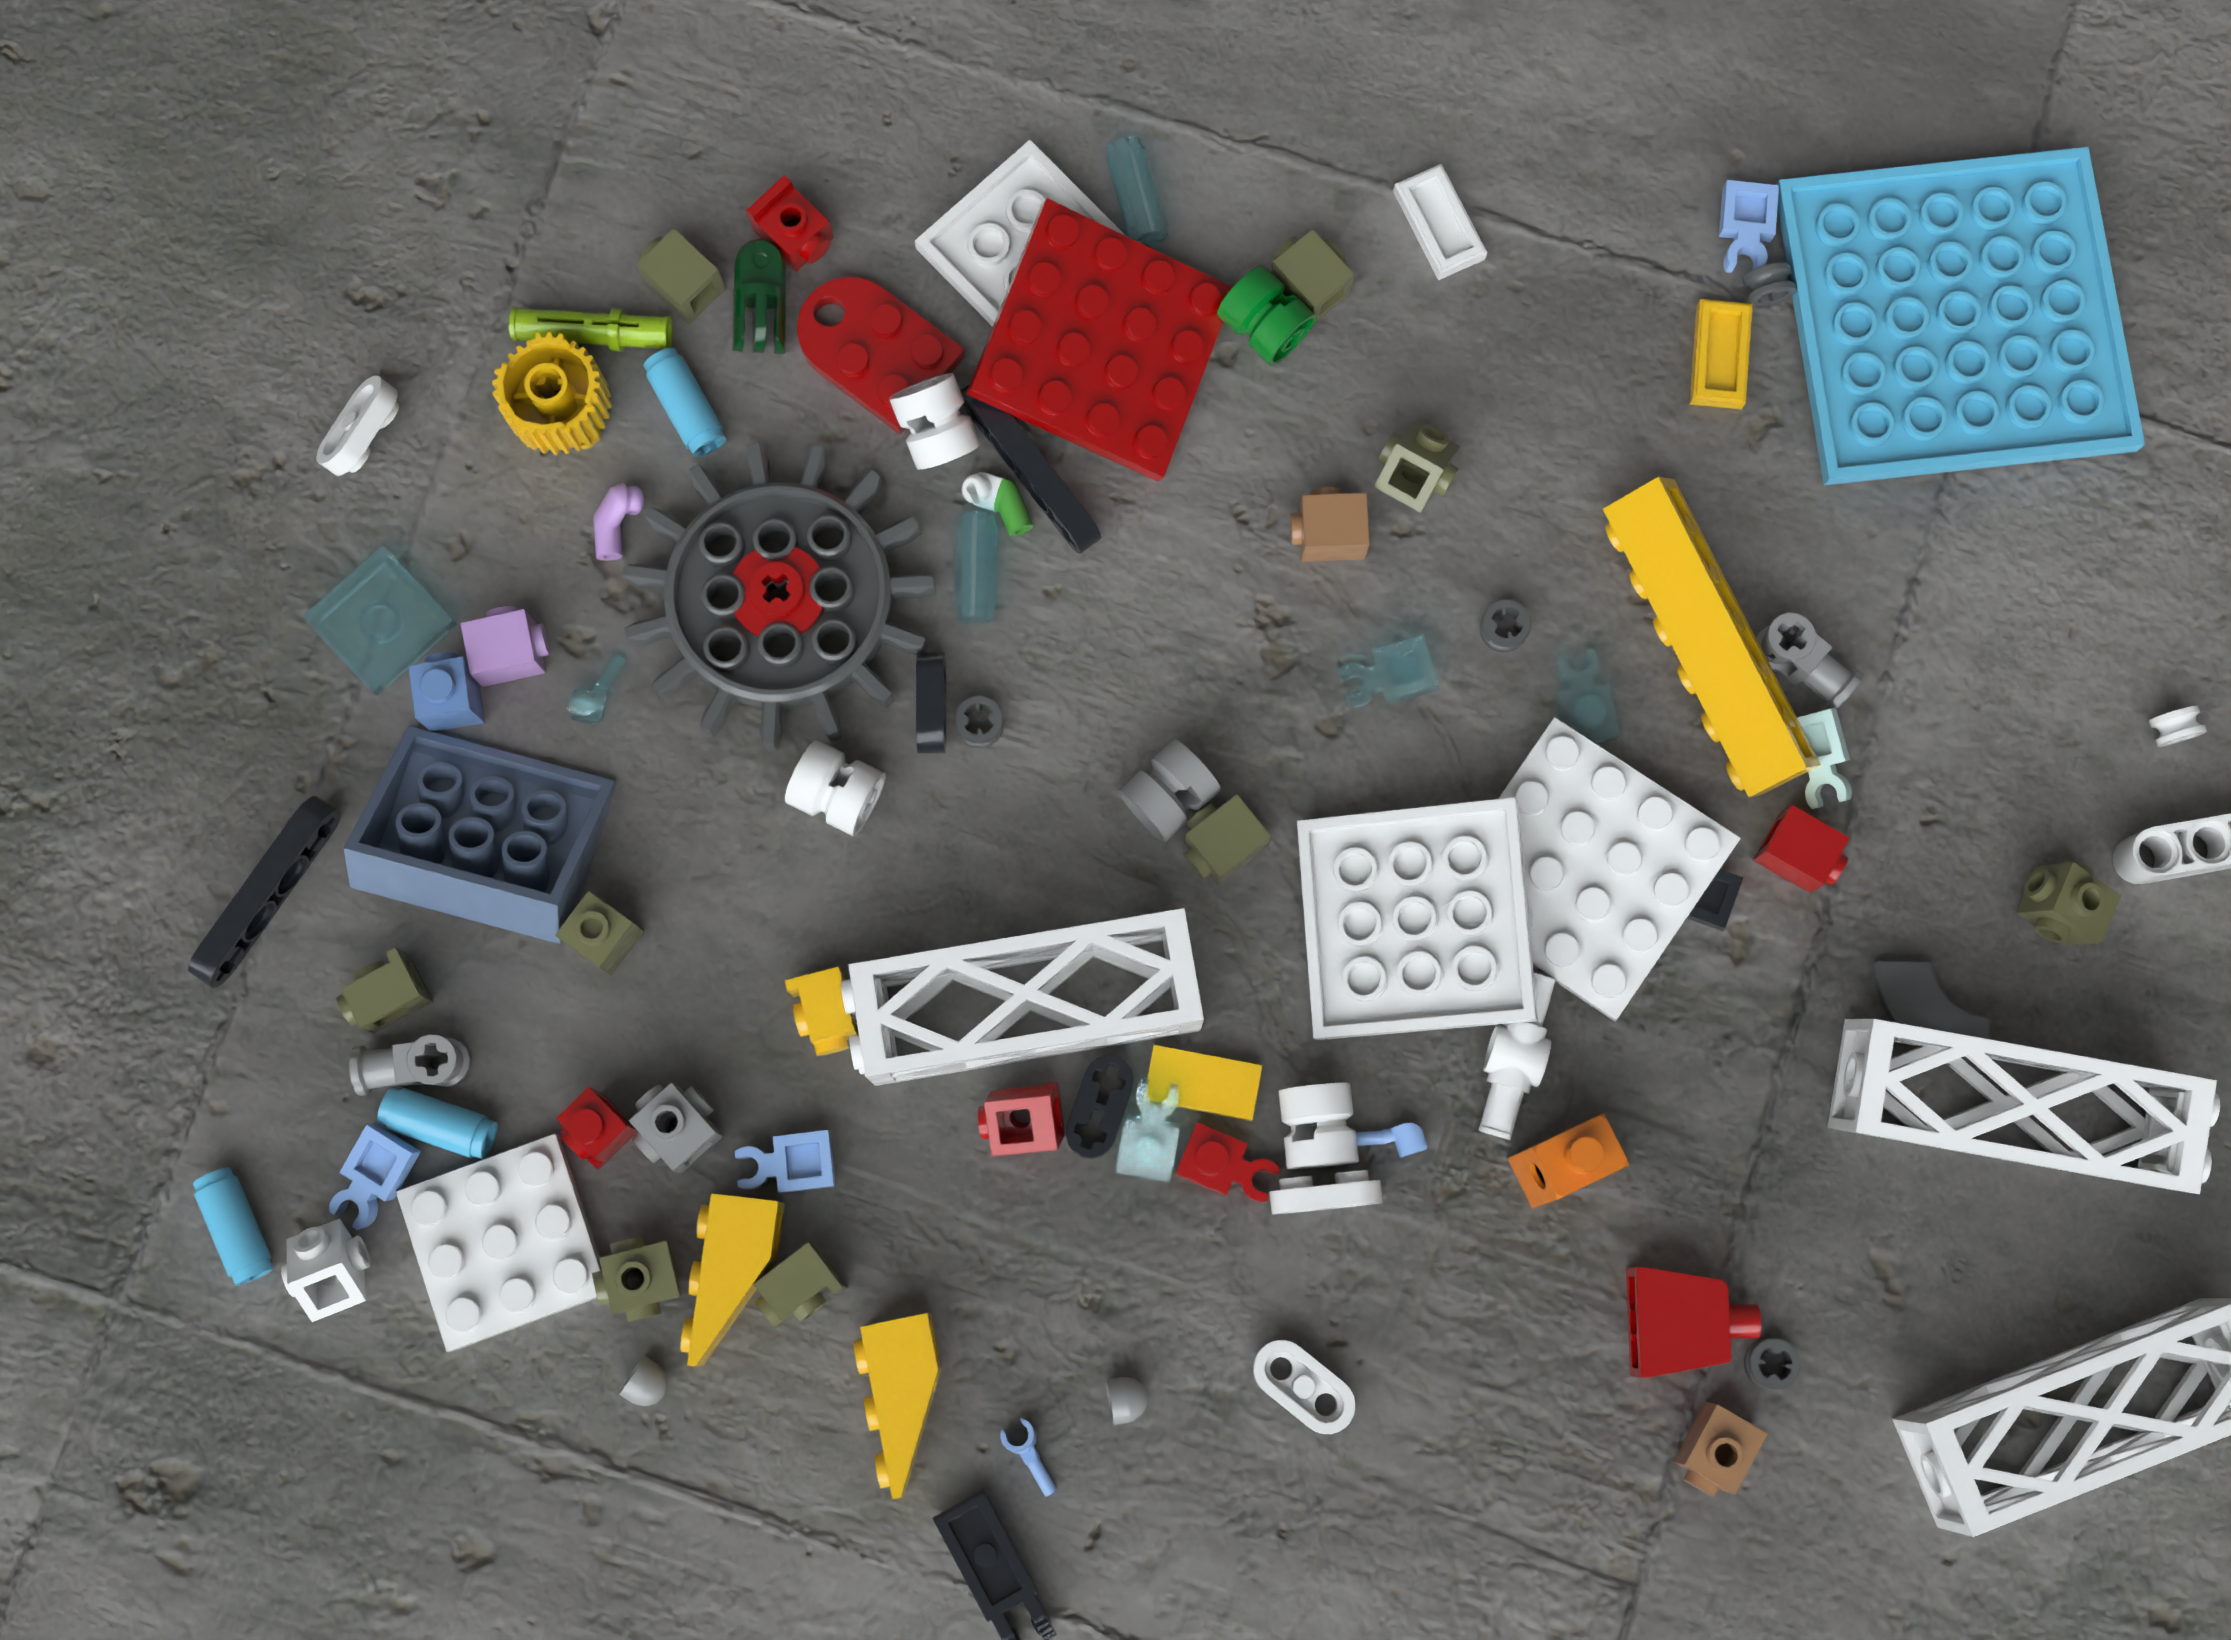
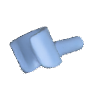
M1404 1123L1390 1129H1382V1131L1356 1132L1357 1146L1382 1145L1394 1141L1400 1158L1427 1149L1422 1128L1414 1123Z
M1020 1418L1028 1431L1027 1441L1021 1446H1013L1009 1436L1002 1428L1000 1434L1002 1444L1010 1452L1021 1456L1044 1496H1049L1057 1488L1035 1448L1037 1443L1036 1430L1027 1420Z

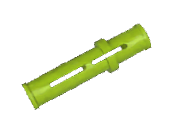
M512 307L509 316V333L512 341L517 342L535 339V333H540L541 337H546L547 332H551L554 338L561 333L568 343L574 341L577 344L609 346L611 351L622 352L625 347L671 348L673 322L670 316L626 315L624 309H611L610 313L607 314Z

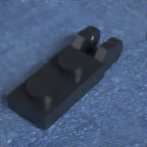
M984 1488L933 1517L935 1525L986 1621H992L1002 1640H1022L1019 1632L1012 1626L1005 1614L1006 1611L1021 1602L1024 1603L1030 1614L1032 1625L1038 1635L1042 1636L1044 1640H1049L1057 1635L1043 1605L1036 1595L1038 1589Z

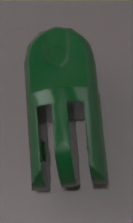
M764 239L748 241L737 253L734 265L732 351L743 352L745 307L753 308V353H764L766 309L774 308V354H785L786 263L782 251L771 241Z

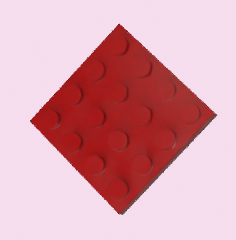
M1046 198L1040 206L966 394L1158 482L1165 476L1223 321L1217 316V310L1233 287Z

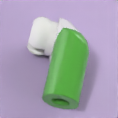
M983 472L969 475L964 480L961 489L964 498L978 507L1000 513L1010 537L1022 535L1033 528L1030 516L1014 482Z

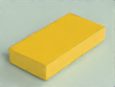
M1700 299L1697 303L1690 405L1742 410L1745 406L1753 304Z
M1154 1045L1143 1101L1252 1121L1262 1065Z

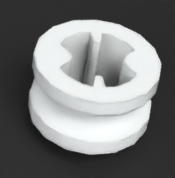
M2198 705L2168 712L2149 720L2151 728H2156L2160 732L2159 738L2156 739L2158 747L2179 743L2207 732L2205 725H2201L2196 721V716L2200 713Z

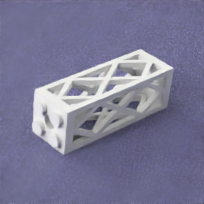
M1184 908L848 964L850 979L841 981L846 1014L851 1013L852 1020L857 1019L859 1035L849 1036L853 1066L855 1070L859 1069L860 1075L865 1074V1077L875 1086L1199 1032L1204 1021ZM1163 941L1165 958L1135 946ZM1093 957L1148 979L1106 1017L1050 995ZM1054 959L1025 985L989 971ZM952 981L1005 1001L959 1042L907 1021ZM907 984L889 1000L887 987ZM1171 988L1174 1010L1139 1016ZM1030 1011L1071 1027L999 1039ZM895 1037L929 1051L897 1056Z
M1845 1019L1827 1128L2134 1184L2200 1194L2201 1184L2207 1181L2211 1171L2212 1158L2210 1151L2207 1150L2210 1127L2215 1125L2219 1116L2220 1098L2215 1093L2217 1080L1879 1019ZM1894 1042L1922 1046L1891 1058ZM1966 1056L2008 1094L2003 1095L1961 1057ZM1993 1060L2062 1073L2023 1087ZM1949 1063V1066L1989 1101L1942 1119L1899 1081ZM2114 1083L2146 1111L2145 1118L2107 1085ZM2142 1087H2148L2149 1093L2145 1091ZM1886 1089H1887L1893 1096H1895L1901 1103H1903L1908 1109H1910L1916 1116H1918L1924 1123H1926L1927 1125H1924V1124H1923L1918 1118H1916L1910 1111H1908V1110H1907L1903 1105H1901L1895 1098H1893V1097L1886 1091ZM2092 1092L2132 1127L2092 1143H2087L2048 1108ZM1883 1107L1904 1126L1881 1122ZM2034 1115L2073 1150L2068 1151L2029 1116ZM2014 1122L2047 1152L1972 1138ZM2142 1139V1141L2138 1143L2132 1144L2130 1146H2127L2125 1148L2114 1151L2104 1156L2101 1155L2118 1147ZM2139 1158L2137 1168L2121 1166Z
M2199 1298L1893 1418L1892 1420L1937 1528L1975 1537L2230 1436L2231 1298ZM2192 1336L2196 1345L2177 1341ZM2138 1357L2103 1409L2087 1406L2114 1366ZM2159 1358L2192 1364L2155 1418L2122 1413ZM2208 1372L2216 1389L2204 1407L2177 1417ZM2085 1378L2069 1402L2039 1397V1395ZM2023 1409L2059 1416L2019 1474L1983 1468V1465ZM2000 1411L1966 1460L1961 1449L1962 1444L1981 1418ZM2077 1420L2092 1423L2066 1461L2042 1470ZM2111 1427L2138 1431V1433L2097 1448ZM1974 1479L2003 1484L2004 1486L1980 1494Z

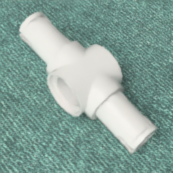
M1534 973L1538 1021L1497 1024L1492 1032L1483 1065V1071L1489 1073L1487 1082L1492 1084L1479 1131L1507 1140L1511 1139L1523 1094H1529L1531 1086H1539L1551 1049V1039L1545 1038L1547 1029L1543 1028V1023L1555 979Z

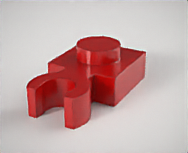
M1197 1122L1175 1175L1224 1196H1227L1230 1186L1234 1182L1241 1185L1243 1193L1249 1199L1264 1203L1267 1202L1269 1195L1254 1188L1252 1177L1257 1171H1266L1277 1176L1280 1168L1277 1164L1267 1159H1258L1252 1162L1242 1159L1248 1145L1247 1143Z

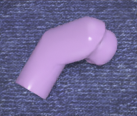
M620 483L610 487L593 516L596 558L598 560L611 561L623 557L620 524L625 514L637 515L644 506V494L638 486L626 487L624 483Z

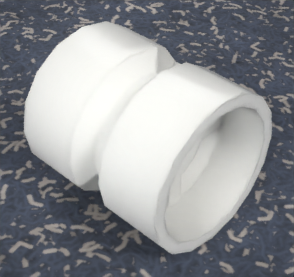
M953 373L924 380L893 394L889 398L900 427L910 429L911 434L906 439V443L918 470L947 463L970 453L981 445L970 416L960 414L959 409L963 405L964 400Z
M814 740L802 755L792 774L785 794V803L811 816L823 812L826 815L827 824L851 836H856L862 830L874 810L885 783L886 773L860 760L847 764L845 763L844 752L819 740Z
M1350 1083L1315 1084L1278 1091L1281 1120L1291 1127V1133L1284 1138L1287 1169L1318 1168L1359 1162L1356 1131L1346 1126V1120L1353 1115Z

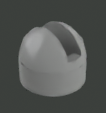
M643 1356L625 1382L619 1395L636 1405L649 1406L657 1403L664 1396L667 1388V1378L662 1370L663 1368L648 1357Z
M1128 1377L1106 1380L1108 1404L1113 1425L1130 1423L1138 1419L1147 1407L1148 1394L1144 1386L1137 1380Z

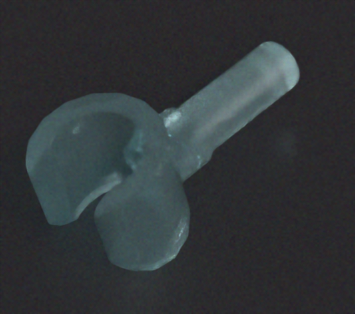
M617 654L613 655L602 675L595 683L592 692L580 689L573 690L568 703V711L572 714V720L589 724L598 723L602 720L606 707V695L626 662L624 658Z

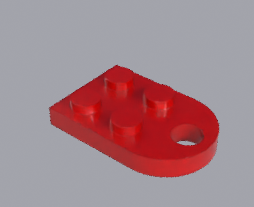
M843 277L828 281L808 296L799 312L797 335L803 355L809 365L899 435L906 428L900 427L889 398L893 394L924 380L952 373L965 358V349L883 287L867 279ZM835 304L845 311L843 319L838 324L824 326L816 321L817 312L825 305Z

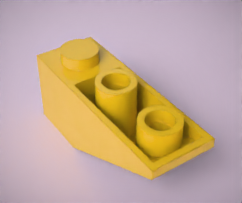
M711 1194L710 1204L701 1205L697 1221V1238L704 1239L702 1261L693 1262L689 1278V1295L697 1296L694 1318L685 1319L681 1335V1352L689 1353L687 1366L705 1365L757 1290L754 1283L765 1276L777 1261L785 1203Z
M931 1313L860 1327L862 1339L853 1341L859 1374L869 1373L873 1394L864 1397L868 1427L870 1431L879 1429L883 1447L882 1453L875 1454L877 1477L880 1488L890 1487L892 1500L901 1498L906 1493L942 1369Z

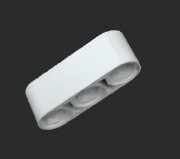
M2231 813L2155 826L2122 840L2115 847L2113 866L2122 879L2132 884H2146L2231 869ZM2194 835L2205 841L2208 850L2206 858L2201 857L2193 847ZM2141 844L2152 850L2155 856L2153 868L2147 866L2141 860L2139 855Z

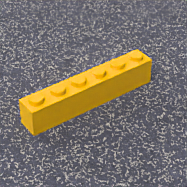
M1657 477L1603 508L1609 521L1605 525L1608 538L1619 552H1625L1633 568L1629 572L1630 581L1642 599L1648 598L1657 616L1653 619V625L1659 638L1667 647H1673L1681 665L1677 666L1679 678L1690 694L1696 693L1705 710V713L1701 714L1702 723L1711 739L1716 743L1721 742L1729 758V761L1726 762V770L1735 787L1740 791L1745 789L1748 797L1763 795L1821 766L1675 479Z

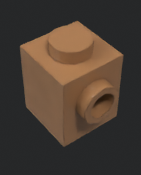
M1322 487L1312 490L1310 495H1302L1298 513H1290L1291 545H1300L1301 562L1365 560L1370 545L1367 493L1342 494V489Z
M1705 1402L1673 1462L1688 1470L1683 1480L1704 1493L1714 1497L1718 1489L1736 1495L1768 1433L1718 1404Z

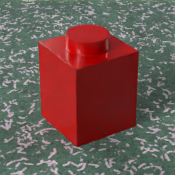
M1791 805L1777 816L1753 861L1811 893L1823 886L1825 882L1832 886L1839 878L1849 859L1842 852L1850 838Z

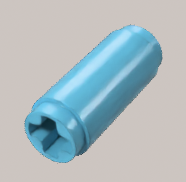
M666 348L650 356L643 365L647 372L646 377L686 449L690 450L694 457H703L719 449L726 442V437L723 434L724 428L684 357L679 355L675 348Z
M391 1087L383 1097L377 1115L378 1124L386 1126L392 1132L469 1158H486L494 1144L498 1130L497 1122L489 1120L486 1115L406 1088L400 1090Z
M225 1167L196 1179L192 1183L196 1191L194 1197L228 1277H232L235 1286L246 1284L273 1271L274 1269L270 1262L272 1259L238 1176L233 1175L230 1167Z

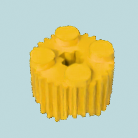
M547 332L546 337H541L540 333H535V339L526 341L527 347L517 346L518 353H509L507 356L510 361L508 363L502 362L501 368L494 370L498 379L492 380V385L496 389L492 393L499 403L498 408L515 435L527 447L533 450L539 447L543 454H547L551 450L554 455H558L559 451L563 450L567 455L570 454L571 448H574L577 452L581 449H590L601 439V429L606 427L603 420L610 418V414L607 409L612 408L609 400L611 397L608 389L609 385L594 358L588 354L584 347L579 348L574 341L569 344L561 333L556 338H554L551 332ZM560 390L559 393L555 395V391Z

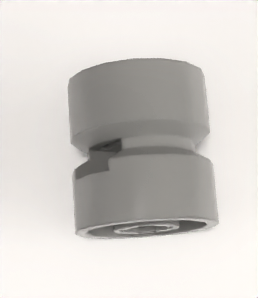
M1172 739L1151 759L1152 770L1150 772L1138 771L1117 791L1119 797L1133 815L1163 842H1167L1188 822L1186 812L1189 809L1201 810L1221 791L1218 781L1193 752L1176 739Z

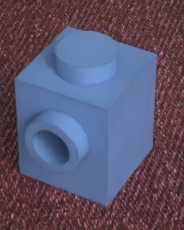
M451 652L435 653L424 658L425 663L408 666L415 719L428 730L436 732L485 723L480 684L470 675L468 661L463 656L457 657L456 653Z

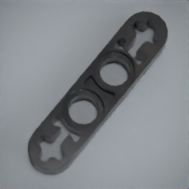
M969 385L960 390L964 400L962 406L1072 549L1076 553L1081 554L1098 542L1102 536L1093 519L1014 417L967 395Z
M317 796L308 798L299 806L194 952L188 965V971L211 988H217L233 974L335 831L340 820V812Z

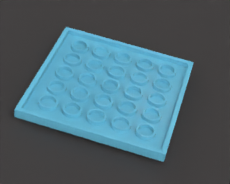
M2089 147L1780 179L1776 185H1779L1777 209L1786 263L1790 265L1792 271L1789 281L1795 283L1797 290L1792 299L1823 485L2137 452L2145 445Z

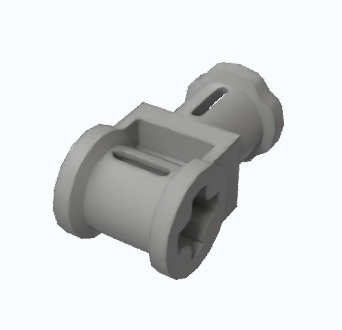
M1789 612L1779 615L1756 636L1773 672L1780 673L1794 686L1803 682L1826 701V709H1837L1851 695L1864 677L1858 670L1853 673L1829 655L1828 652L1832 649V646L1816 634L1814 626L1806 617L1798 613ZM1798 627L1799 630L1795 632L1793 628ZM1783 636L1789 640L1786 650L1779 645ZM1773 653L1776 657L1770 658V655Z
M429 1034L420 1037L415 1042L392 1045V1048L368 1050L364 1045L355 1046L352 1048L349 1059V1071L355 1093L363 1096L370 1094L374 1088L397 1085L417 1086L430 1084L440 1087L458 1085L469 1074L472 1059L464 1043L453 1038ZM441 1052L447 1053L448 1062L439 1065L438 1070L432 1069V1059L440 1057Z

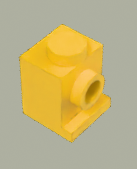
M840 967L785 980L787 991L793 997L800 996L801 1003L793 1005L796 1026L800 1037L809 1035L810 1041L814 1045L816 1056L846 1050L849 1048L847 1042L849 1036L859 1035L856 1019L852 1020L851 1013L846 1014L844 1008L841 981L846 980Z

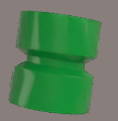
M1261 264L1249 271L1229 291L1217 310V316L1237 335L1248 334L1250 336L1249 347L1268 365L1274 366L1287 357L1301 343L1314 326L1317 315L1296 295L1286 297L1284 295L1285 284L1265 265Z

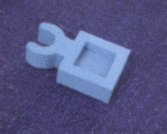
M1726 180L1722 188L1719 237L1733 238L1734 240L1723 258L1725 272L1732 273L1737 264V255L1740 254L1747 255L1752 259V270L1766 265L1767 250L1761 242H1771L1776 234L1779 185Z
M367 1124L339 1172L352 1180V1183L348 1189L334 1195L329 1204V1212L333 1215L344 1213L349 1202L354 1201L359 1208V1215L352 1227L356 1230L367 1228L375 1221L378 1214L377 1197L384 1202L395 1199L396 1191L400 1190L421 1151L379 1124Z
M829 1130L773 1136L774 1153L766 1154L764 1151L751 1146L742 1147L735 1151V1158H754L759 1166L758 1172L753 1178L737 1180L739 1188L746 1190L759 1189L770 1178H777L778 1193L836 1187L831 1131Z

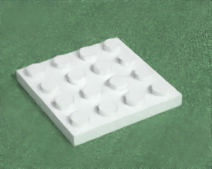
M1554 717L1498 799L1516 797L1518 800L1533 967L1546 976L1555 979L1556 983L1616 1022L1741 838Z
M1516 797L1297 821L1313 1039L1325 1040L1538 1021L1519 807Z

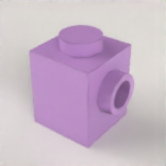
M514 606L497 607L487 611L485 618L460 623L470 675L482 687L546 673L543 656L550 655L547 632L543 623L536 624L525 609L518 610Z

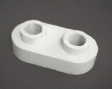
M377 375L365 380L353 393L321 442L317 451V462L336 476H341L348 471L354 473L359 470L370 454L369 445L379 429L385 428L390 424L398 412L399 404L396 402L398 396L397 389Z
M1368 1170L1336 1173V1184L1313 1186L1312 1176L1279 1179L1280 1190L1269 1192L1272 1215L1380 1204L1383 1203L1380 1180L1369 1181Z
M1275 1340L1265 1344L1257 1352L1253 1361V1375L1256 1383L1265 1393L1307 1427L1317 1433L1334 1434L1349 1425L1355 1413V1399L1351 1389L1300 1346L1286 1340ZM1279 1357L1286 1358L1291 1364L1289 1376L1282 1380L1274 1378L1270 1372L1271 1363ZM1328 1393L1335 1399V1409L1329 1415H1320L1315 1409V1401L1319 1395Z

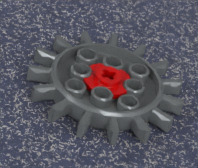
M759 442L748 445L747 464L751 472L752 486L736 490L725 496L718 490L713 476L702 466L696 464L689 469L696 492L707 502L708 507L689 526L681 524L669 513L653 507H649L644 515L649 525L658 535L676 543L668 567L656 568L644 564L623 566L622 576L628 584L640 589L664 590L666 613L660 617L640 620L625 627L624 630L628 641L632 646L648 645L661 639L673 637L683 654V657L677 663L663 671L651 684L655 692L662 700H665L678 693L690 680L699 675L716 690L713 699L703 712L700 724L703 732L714 738L726 724L729 713L736 701L762 707L759 731L762 744L767 751H778L783 735V709L810 704L815 708L819 727L829 740L833 742L840 739V719L830 703V697L842 691L852 682L858 683L873 701L888 708L895 701L886 681L868 668L881 649L882 644L914 655L926 653L928 647L926 638L916 631L890 623L893 600L898 598H923L936 594V584L933 575L917 573L905 576H891L885 557L890 551L909 544L921 535L920 526L915 516L899 520L888 528L874 533L860 515L877 498L883 486L880 475L871 469L858 480L850 494L842 501L834 495L820 490L827 471V455L823 446L815 444L812 445L805 459L803 475L799 484L770 482V463ZM826 528H837L844 533V538L836 548L822 549L815 544L818 534ZM782 531L790 536L788 546L781 552L769 553L762 549L765 537L772 532ZM730 535L736 538V546L730 554L717 557L709 553V546L716 537ZM830 579H838L847 585L845 594L839 600L828 602L818 597L819 588L824 582ZM731 586L739 590L738 599L731 607L718 609L711 605L712 596L719 588ZM774 589L780 593L787 590L789 598L784 602L777 597L772 600L769 594ZM832 631H842L849 635V644L841 653L828 654L821 649V642L825 635ZM781 634L792 636L795 639V647L789 655L775 658L767 653V647L772 638ZM726 638L739 640L741 642V650L734 659L723 662L714 658L713 652L718 642Z

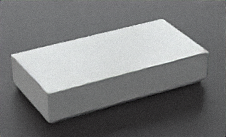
M1442 164L1394 185L1393 193L1438 280L1485 260L1487 251Z

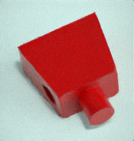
M1646 1267L1626 1268L1630 1376L1650 1378L1729 1363L1732 1357L1731 1339L1760 1337L1761 1313L1758 1304H1729L1727 1281Z

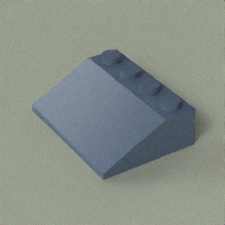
M409 726L343 848L350 888L560 944L561 940L555 934L579 904L614 794L615 780Z

